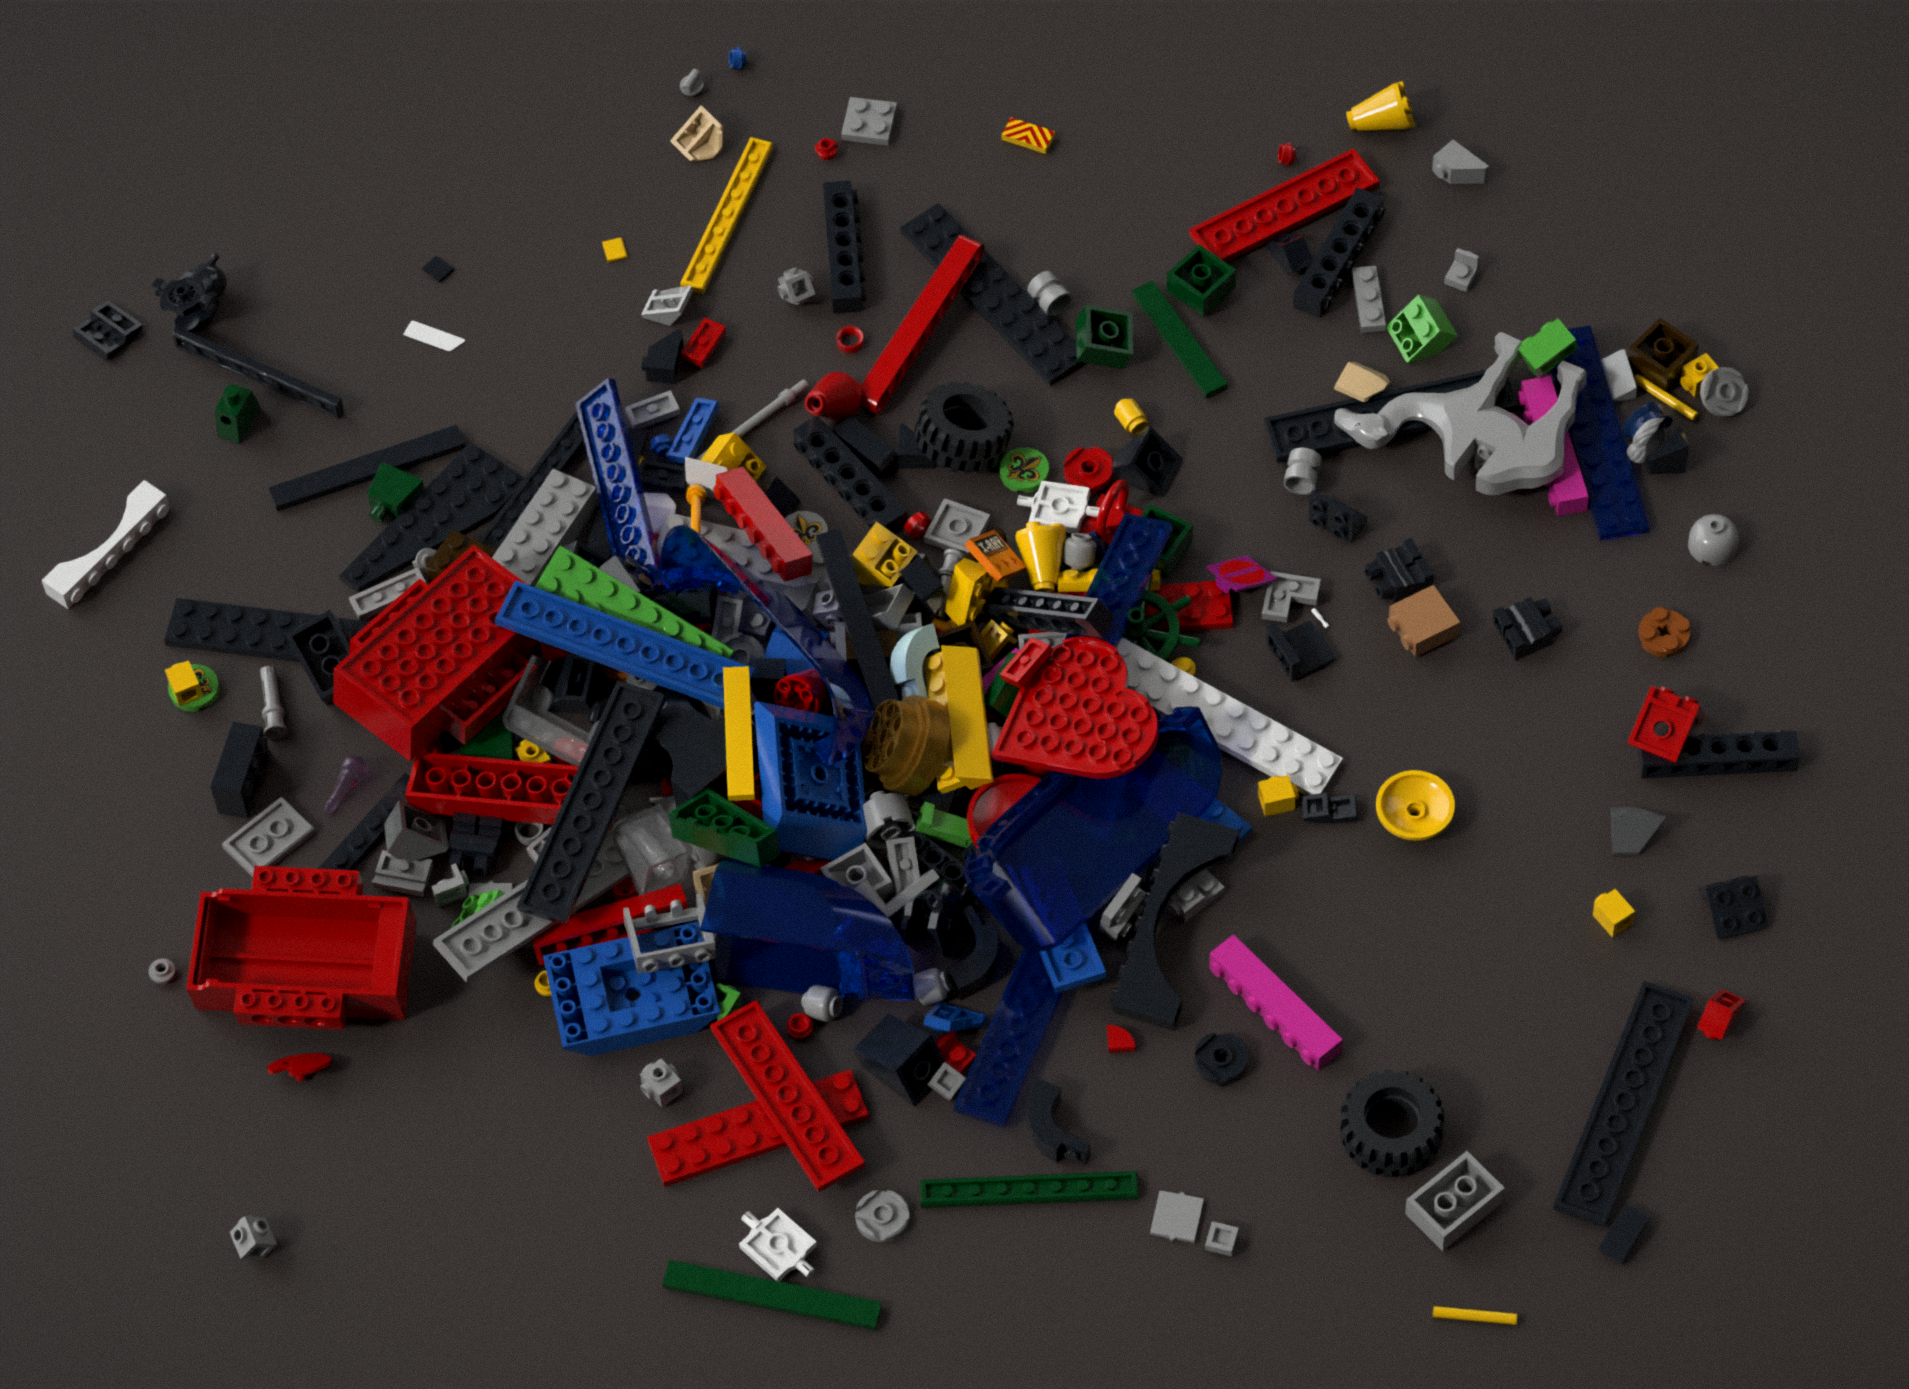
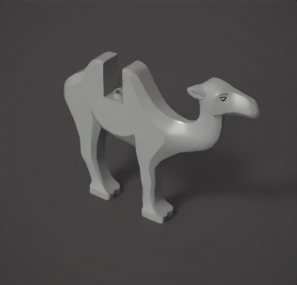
M1499 332L1495 337L1494 346L1498 358L1486 370L1478 383L1468 388L1448 393H1406L1389 401L1378 414H1359L1346 408H1340L1335 412L1334 422L1359 444L1366 448L1374 449L1385 446L1391 441L1400 426L1410 420L1423 421L1431 426L1442 439L1445 473L1452 480H1455L1475 453V469L1479 471L1476 475V491L1485 495H1500L1516 489H1532L1552 482L1565 471L1564 446L1566 432L1575 421L1578 394L1586 385V371L1566 361H1562L1557 368V378L1561 384V391L1557 402L1545 415L1529 426L1516 415L1495 406L1497 396L1504 387L1507 377L1522 359L1518 349L1522 341Z

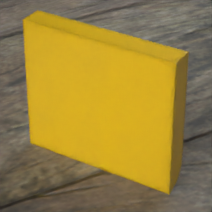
M623 238L602 242L608 263L628 258Z

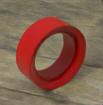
M846 326L837 333V346L842 352L856 353L863 347V333L859 328ZM847 335H855L859 338L858 343L853 346H846L841 340Z
M918 512L906 522L904 531L912 539H917L927 532L932 519L925 512Z

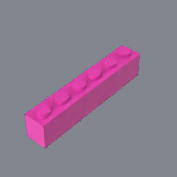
M1551 376L1521 381V389L1517 391V399L1519 405L1524 406L1523 418L1524 422L1529 426L1545 415L1557 402L1558 398ZM1567 431L1564 446L1565 471L1558 478L1544 485L1549 487V503L1551 507H1555L1557 516L1587 511L1589 497Z
M1234 934L1210 952L1209 967L1212 973L1218 978L1222 977L1227 982L1229 989L1235 995L1239 994L1252 1012H1258L1271 1030H1276L1281 1034L1285 1044L1290 1048L1294 1047L1307 1065H1313L1319 1071L1342 1052L1343 1039Z

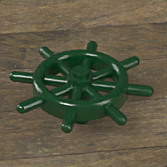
M1149 571L1143 574L1140 589H1127L1114 593L1105 580H1099L1097 587L1106 598L1103 604L1111 613L1115 611L1124 623L1112 622L1108 632L1121 634L1119 635L1120 637L1137 646H1141L1142 649L1166 662L1172 657L1178 644L1195 648L1200 647L1201 640L1199 638L1179 634V620L1176 613L1192 603V598L1189 595H1185L1170 604L1159 594L1150 591L1153 574ZM1137 604L1129 612L1124 607V605ZM1147 605L1158 611L1151 617L1144 618ZM1166 620L1169 632L1151 628ZM1094 637V638H1098V639H1101V640H1104V641H1105L1104 637H1103V638ZM1114 638L1108 643L1112 645L1116 638ZM1148 639L1166 643L1157 652Z

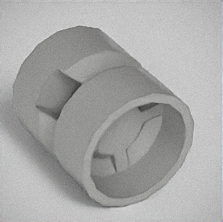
M1044 271L1035 276L1027 288V292L1050 317L1062 314L1068 309L1073 300V296L1063 285L1059 284V280L1051 271Z
M1309 448L1293 449L1288 459V468L1283 481L1284 487L1298 495H1308L1312 490H1315L1317 474L1321 465V456Z

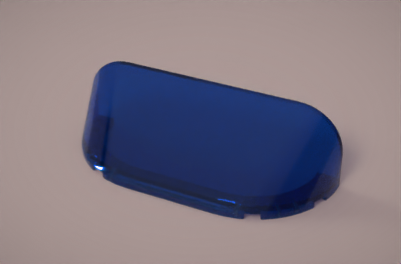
M685 525L671 528L663 542L656 576L669 591L691 587L699 588L703 582L717 584L716 589L738 594L739 590L746 592L751 597V601L756 603L816 668L827 686L834 713L833 732L826 738L815 742L813 751L827 766L838 763L851 755L852 749L858 744L861 745L867 737L873 715L870 695L862 679L798 608L781 593L694 529Z
M1175 707L1172 711L1173 714L1162 716L1160 711H1155L1159 722L1157 744L1147 760L1131 772L1110 779H1093L1051 771L976 841L979 847L976 853H969L965 861L964 877L966 883L974 895L1020 946L1032 951H1046L1062 944L1120 891L1132 873L1137 875L1160 854L1162 845L1167 844L1170 835H1167L1171 820H1176L1178 812L1199 818L1210 807L1220 786L1222 759L1218 744L1199 707Z

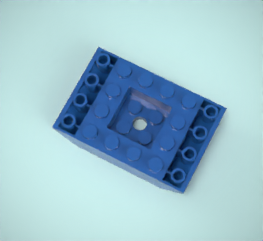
M759 701L755 702L763 822L777 830L780 852L833 861L862 845L867 833V826L863 810L865 793L859 732L840 717ZM815 770L821 775V780L816 777Z
M699 921L636 935L641 954L703 942ZM628 937L543 956L564 1050L595 1056L694 1034L720 1015L708 961L686 964L676 968L660 969L651 973L637 974ZM631 992H637L641 995L635 1001H630L626 997Z

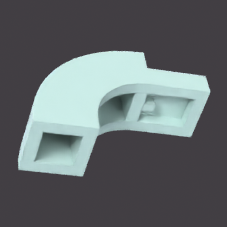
M934 623L905 634L897 642L892 652L890 675L893 684L900 685L902 699L910 695L928 698L922 675V664L925 656L930 651L940 648Z

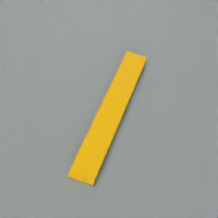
M750 137L680 283L681 287L691 286L693 292L704 295L773 150L772 142Z

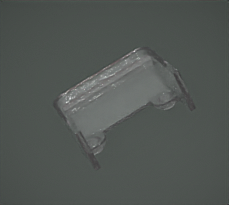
M532 655L503 714V724L509 731L566 762L579 766L599 721L592 726L588 733L549 712L548 710L553 702V695L549 688L540 683L551 660Z

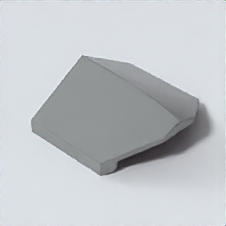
M684 286L663 291L659 289L653 290L641 316L645 319L670 326L682 314L693 292V288L691 286Z

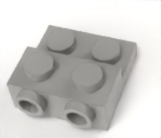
M1206 869L1185 882L1171 897L1167 907L1175 917L1179 916L1186 922L1225 892V887ZM1150 877V891H1151L1154 883H1151V877Z
M1134 873L1131 874L1101 918L1098 931L1114 942L1120 936L1126 937L1133 926L1130 922L1134 916H1141L1145 910L1143 900L1146 892L1139 888L1141 878Z

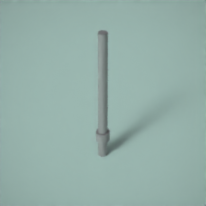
M803 379L792 388H786L778 394L779 397L731 433L735 432L741 438L784 405L788 406L794 402L795 397L809 387L808 383ZM707 450L698 456L696 460H701Z

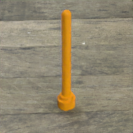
M693 484L686 491V499L691 504L690 541L692 544H698L701 540V505L706 501V489L700 484Z

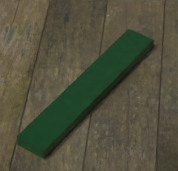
M1153 280L1131 290V296L1203 396L1207 399L1227 389V383Z

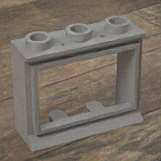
M701 893L696 894L697 907L682 910L681 901L673 900L670 903L671 912L657 915L655 906L647 905L644 908L645 917L633 920L631 919L629 907L623 908L624 926L628 934L637 974L651 973L660 969L676 968L686 964L716 959L715 941ZM694 920L699 921L704 942L641 954L635 932Z

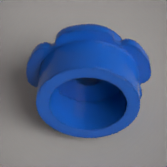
M740 47L730 49V68L742 69V66H745L747 62L746 52L742 51Z
M667 434L658 435L651 440L652 447L650 450L652 453L658 454V456H666L673 440Z

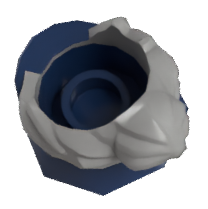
M1649 401L1644 406L1635 410L1624 423L1622 436L1633 440L1627 449V455L1635 463L1645 462L1667 439V428L1671 426L1673 418L1663 416L1662 406L1657 401Z

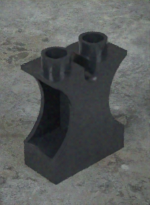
M657 685L652 691L665 694L667 699L638 765L657 769L671 779L676 808L708 788L728 800L725 721L708 718L693 708L690 696ZM751 723L753 773L755 778L760 771L756 726Z

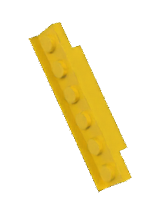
M941 645V652L924 658L928 699L943 704L950 720V736L946 755L936 775L938 790L942 794L963 786H967L972 790L983 784L994 782L979 650L977 648Z

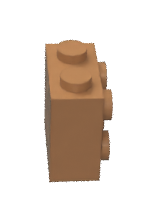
M1434 585L1389 607L1387 621L1390 628L1394 632H1398L1404 648L1410 650L1415 657L1459 636L1460 621Z

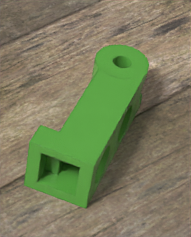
M925 802L918 813L915 831H919L931 839L968 848L972 840L967 829V819L934 809V804Z

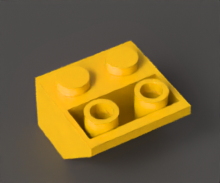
M735 432L719 435L700 460L726 467L727 471L744 467L755 482L767 467Z
M876 521L850 559L860 583L892 587L899 578V571L909 564L917 550Z
M963 558L955 565L944 610L958 626L974 621L977 616L984 613L985 609L982 606L986 602L984 599L986 591H989L993 580L980 563Z

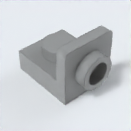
M1458 248L1455 252V260L1444 278V284L1467 292L1478 273L1480 257L1471 251H1464Z
M456 863L451 865L454 878L441 880L436 885L431 886L438 907L468 896L465 886L469 885V881L464 870L459 872Z

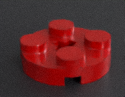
M1092 446V449L1084 450L1083 447L1077 448L1070 452L1065 459L1064 478L1069 485L1089 487L1091 495H1094L1097 491L1108 486L1113 478L1114 472L1110 469L1113 465L1112 458L1105 450L1099 447ZM1084 467H1094L1093 472H1084Z

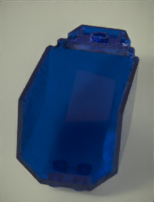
M723 859L716 867L700 928L703 932L719 934L715 949L716 959H713L710 969L712 981L801 995L807 992L813 985H821L835 988L842 997V1000H846L847 996H859L860 1000H869L870 995H882L883 1000H915L914 969L907 947L893 923L865 896L838 881L804 871L772 867L768 864L760 868L736 859Z

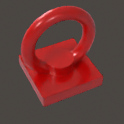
M1117 480L1110 487L1106 495L1102 494L1094 506L1100 508L1098 516H1088L1079 530V533L1083 534L1097 530V533L1102 536L1107 549L1124 555V538L1144 512L1127 504L1129 484L1126 480Z

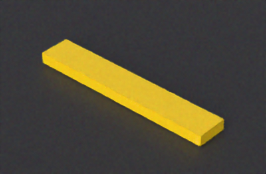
M749 666L723 667L728 801L755 800Z

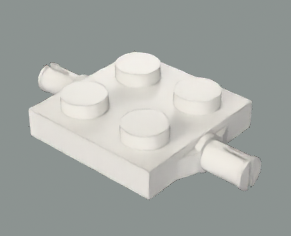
M1041 481L1039 490L1034 497L1019 495L1017 499L1018 506L1031 507L1032 512L1029 522L1038 521L1041 522V525L1062 523L1064 524L1065 532L1079 533L1084 518L1086 516L1097 517L1100 509L1099 507L1088 506L1091 495L1089 487Z
M779 1208L760 1221L750 1211H747L746 1215L742 1216L741 1220L752 1229L749 1235L739 1243L740 1249L776 1281L782 1280L790 1271L796 1268L806 1278H809L810 1274L814 1273L815 1269L804 1260L817 1247L816 1241Z

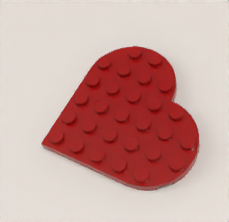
M1080 636L1062 640V644L1052 648V654L1027 683L1020 688L992 752L994 760L1093 779H1110L1131 772L1147 760L1157 744L1159 722L1154 709L1144 696L1136 691L1127 689L1129 682L1128 670L1125 661L1113 645L1094 637Z

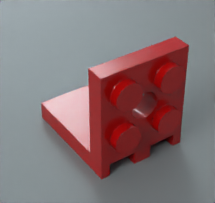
M1651 686L1627 744L1677 764L1693 723L1701 724L1704 712L1698 704L1699 701L1684 696L1681 699V697L1674 695V691L1660 686L1657 689ZM1657 724H1668L1669 732L1665 736L1656 735L1654 729Z

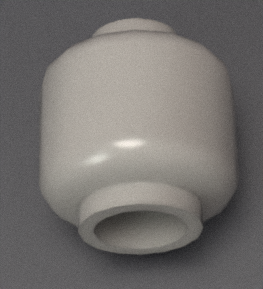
M1073 533L1071 537L1064 541L1062 560L1066 565L1070 566V569L1084 572L1085 568L1091 567L1095 563L1097 545L1090 535Z
M931 968L916 973L913 978L914 984L910 985L913 999H919L920 1003L924 1006L944 1001L948 996V992L951 991L946 972H941L938 968Z
M813 985L803 994L801 1004L805 1014L811 1019L829 1022L840 1015L843 1000L835 988Z

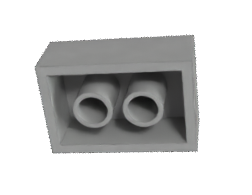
M1466 1151L1406 1199L1405 1214L1444 1251L1503 1203L1505 1188Z

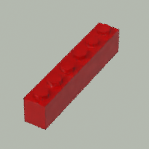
M744 467L716 474V485L713 488L715 497L724 504L728 514L735 518L739 528L743 529L748 535L750 542L755 544L760 550L761 556L771 564L774 573H778L784 582L812 574L813 554Z
M681 883L573 914L570 916L566 926L557 923L532 939L539 966L545 964L544 955L628 937L624 926L623 908L629 907L632 920L645 917L644 908L647 905H654L657 915L671 912L670 903L673 900L681 901L682 910L689 909ZM688 922L635 932V934L639 935L666 928H671L673 926L682 925Z

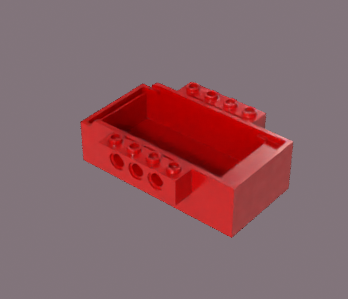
M475 545L471 546L430 584L425 583L419 578L350 639V654L334 668L333 703L410 762L445 730L465 745L534 681L535 665L525 657L535 649L538 640L495 625V619L515 580L526 583Z
M254 866L251 890L219 889L216 892H200L186 990L196 1010L234 1011L239 1025L344 1030L346 1017L405 1020L417 921L409 898L362 895L364 883L360 872L355 870Z

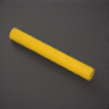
M1635 375L1636 385L1690 420L1694 421L1697 418L1698 412L1641 375Z
M1434 1306L1433 1317L1513 1325H1516L1517 1314L1438 1306Z

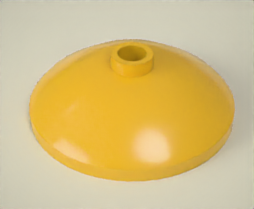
M1410 770L1395 774L1384 782L1376 798V812L1381 824L1393 835L1406 840L1420 841L1439 835L1448 827L1454 815L1455 801L1452 791L1442 779L1425 771ZM1417 813L1418 816H1412L1410 814Z

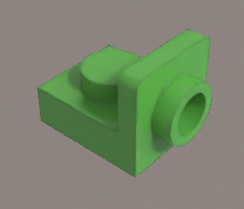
M717 983L715 993L717 1000L720 1001L718 1003L720 1015L717 1017L718 1021L742 1007L741 993L735 987Z

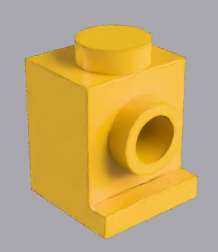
M525 739L515 748L518 761L551 764V759L545 752L539 739L533 741L532 739Z

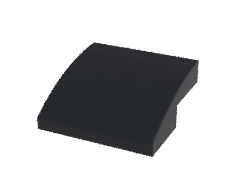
M108 300L91 310L90 319L73 328L72 336L105 360H109L137 336L142 330L143 324Z

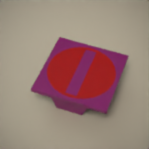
M1248 555L1206 566L1216 576V586L1226 594L1230 592L1231 588L1236 592L1277 581L1274 575Z

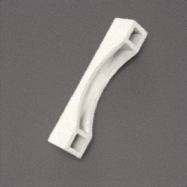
M143 480L127 496L123 519L116 531L106 542L83 557L59 563L41 580L46 594L67 609L74 603H77L83 594L91 586L96 585L100 577L108 569L113 568L117 561L126 552H129L134 544L142 536L146 535L159 519L166 516L170 509L166 494Z

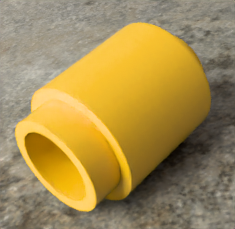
M1125 398L1116 404L1114 415L1128 433L1139 435L1148 427L1147 416L1134 399Z

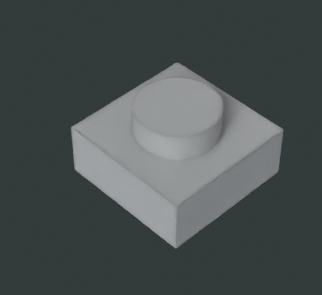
M944 1062L927 1085L949 1101L966 1078Z
M1212 1221L1205 1250L1232 1256L1239 1228Z

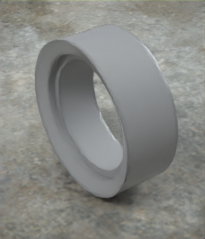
M516 822V837L520 843L530 845L544 833L543 824ZM533 824L539 828V832L534 837L526 838L520 834L521 829L525 825Z

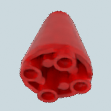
M833 372L826 374L807 395L805 408L813 415L835 421H842L848 416L853 417L861 405L862 387L859 382L846 373Z
M820 666L783 677L776 683L774 689V705L819 713L834 685V672L827 666Z

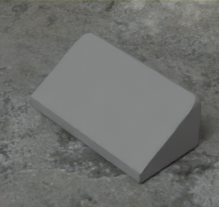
M1625 349L1619 350L1600 360L1599 364L1611 402L1636 398L1637 386Z

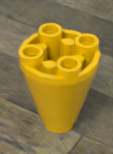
M1403 81L1393 83L1352 107V111L1346 112L1351 131L1355 129L1357 131H1382L1414 128L1412 113L1408 114L1412 112L1409 98L1403 97V95H1406Z
M1038 521L1026 523V528L1016 532V543L1023 563L1026 565V571L1034 591L1052 593L1057 585L1064 541L1066 540L1064 524L1041 525V522Z

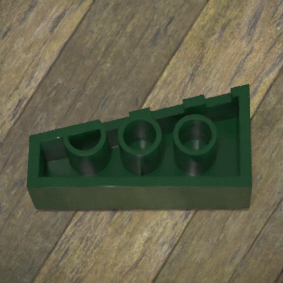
M709 788L668 813L674 839L760 868L780 856L776 829Z

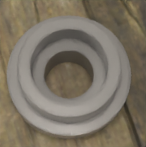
M158 959L149 967L150 978L158 984L169 983L175 975V966L168 959ZM166 968L165 971L158 972V970Z

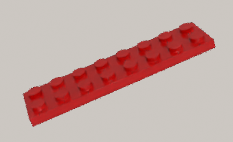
M1353 148L1190 228L1189 236L1196 245H1202L1224 262H1228L1348 203L1357 187L1368 192L1378 188L1380 180Z
M1216 581L1160 585V590H1150L1165 598L1170 604L1185 595H1189L1192 598L1190 605L1176 613L1179 620V632L1233 628L1230 593L1226 594L1218 588ZM1101 591L1052 592L1099 598L1102 603L1106 600ZM1137 604L1124 605V607L1129 612ZM1147 605L1144 618L1147 619L1158 611ZM1113 611L1112 614L1115 616L1113 622L1124 624L1117 613ZM1166 620L1151 628L1169 632ZM1028 629V633H1029V634H1032V633H1042V632H1050V631H1042V630ZM1107 632L1104 637H1115L1121 634ZM1069 634V637H1070V638L1083 636V635Z
M757 1000L710 1025L712 1033L818 1193L865 1167L864 1160Z
M851 1069L812 1082L842 1128L869 1119L867 1109ZM757 1100L647 1137L664 1187L787 1146Z

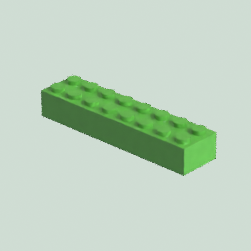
M563 546L558 547L535 588L734 660L738 653L736 650Z

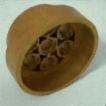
M910 695L901 701L887 699L875 709L864 731L861 758L864 767L868 771L876 773L879 783L883 788L913 797L922 793L932 783L944 761L949 743L950 720L945 706L919 695Z

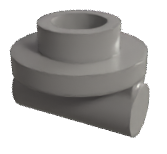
M692 69L691 73L681 80L680 89L685 95L695 96L702 92L704 84L703 80L699 77L701 75L699 70Z
M431 548L420 550L416 559L412 562L414 568L418 567L420 571L427 573L425 566L436 553V550Z

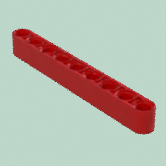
M963 235L957 238L862 383L861 408L875 414L881 413L981 260L985 249L984 244Z

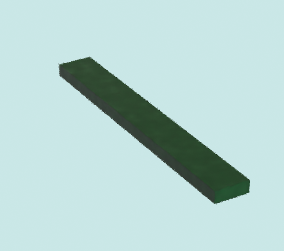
M1137 1171L920 1180L921 1208L1139 1200Z
M669 1260L662 1286L665 1289L876 1331L882 1309V1302L673 1260Z

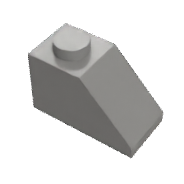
M1451 140L1433 156L1432 171L1438 178L1444 179L1449 184H1478L1488 181L1489 165L1455 140Z

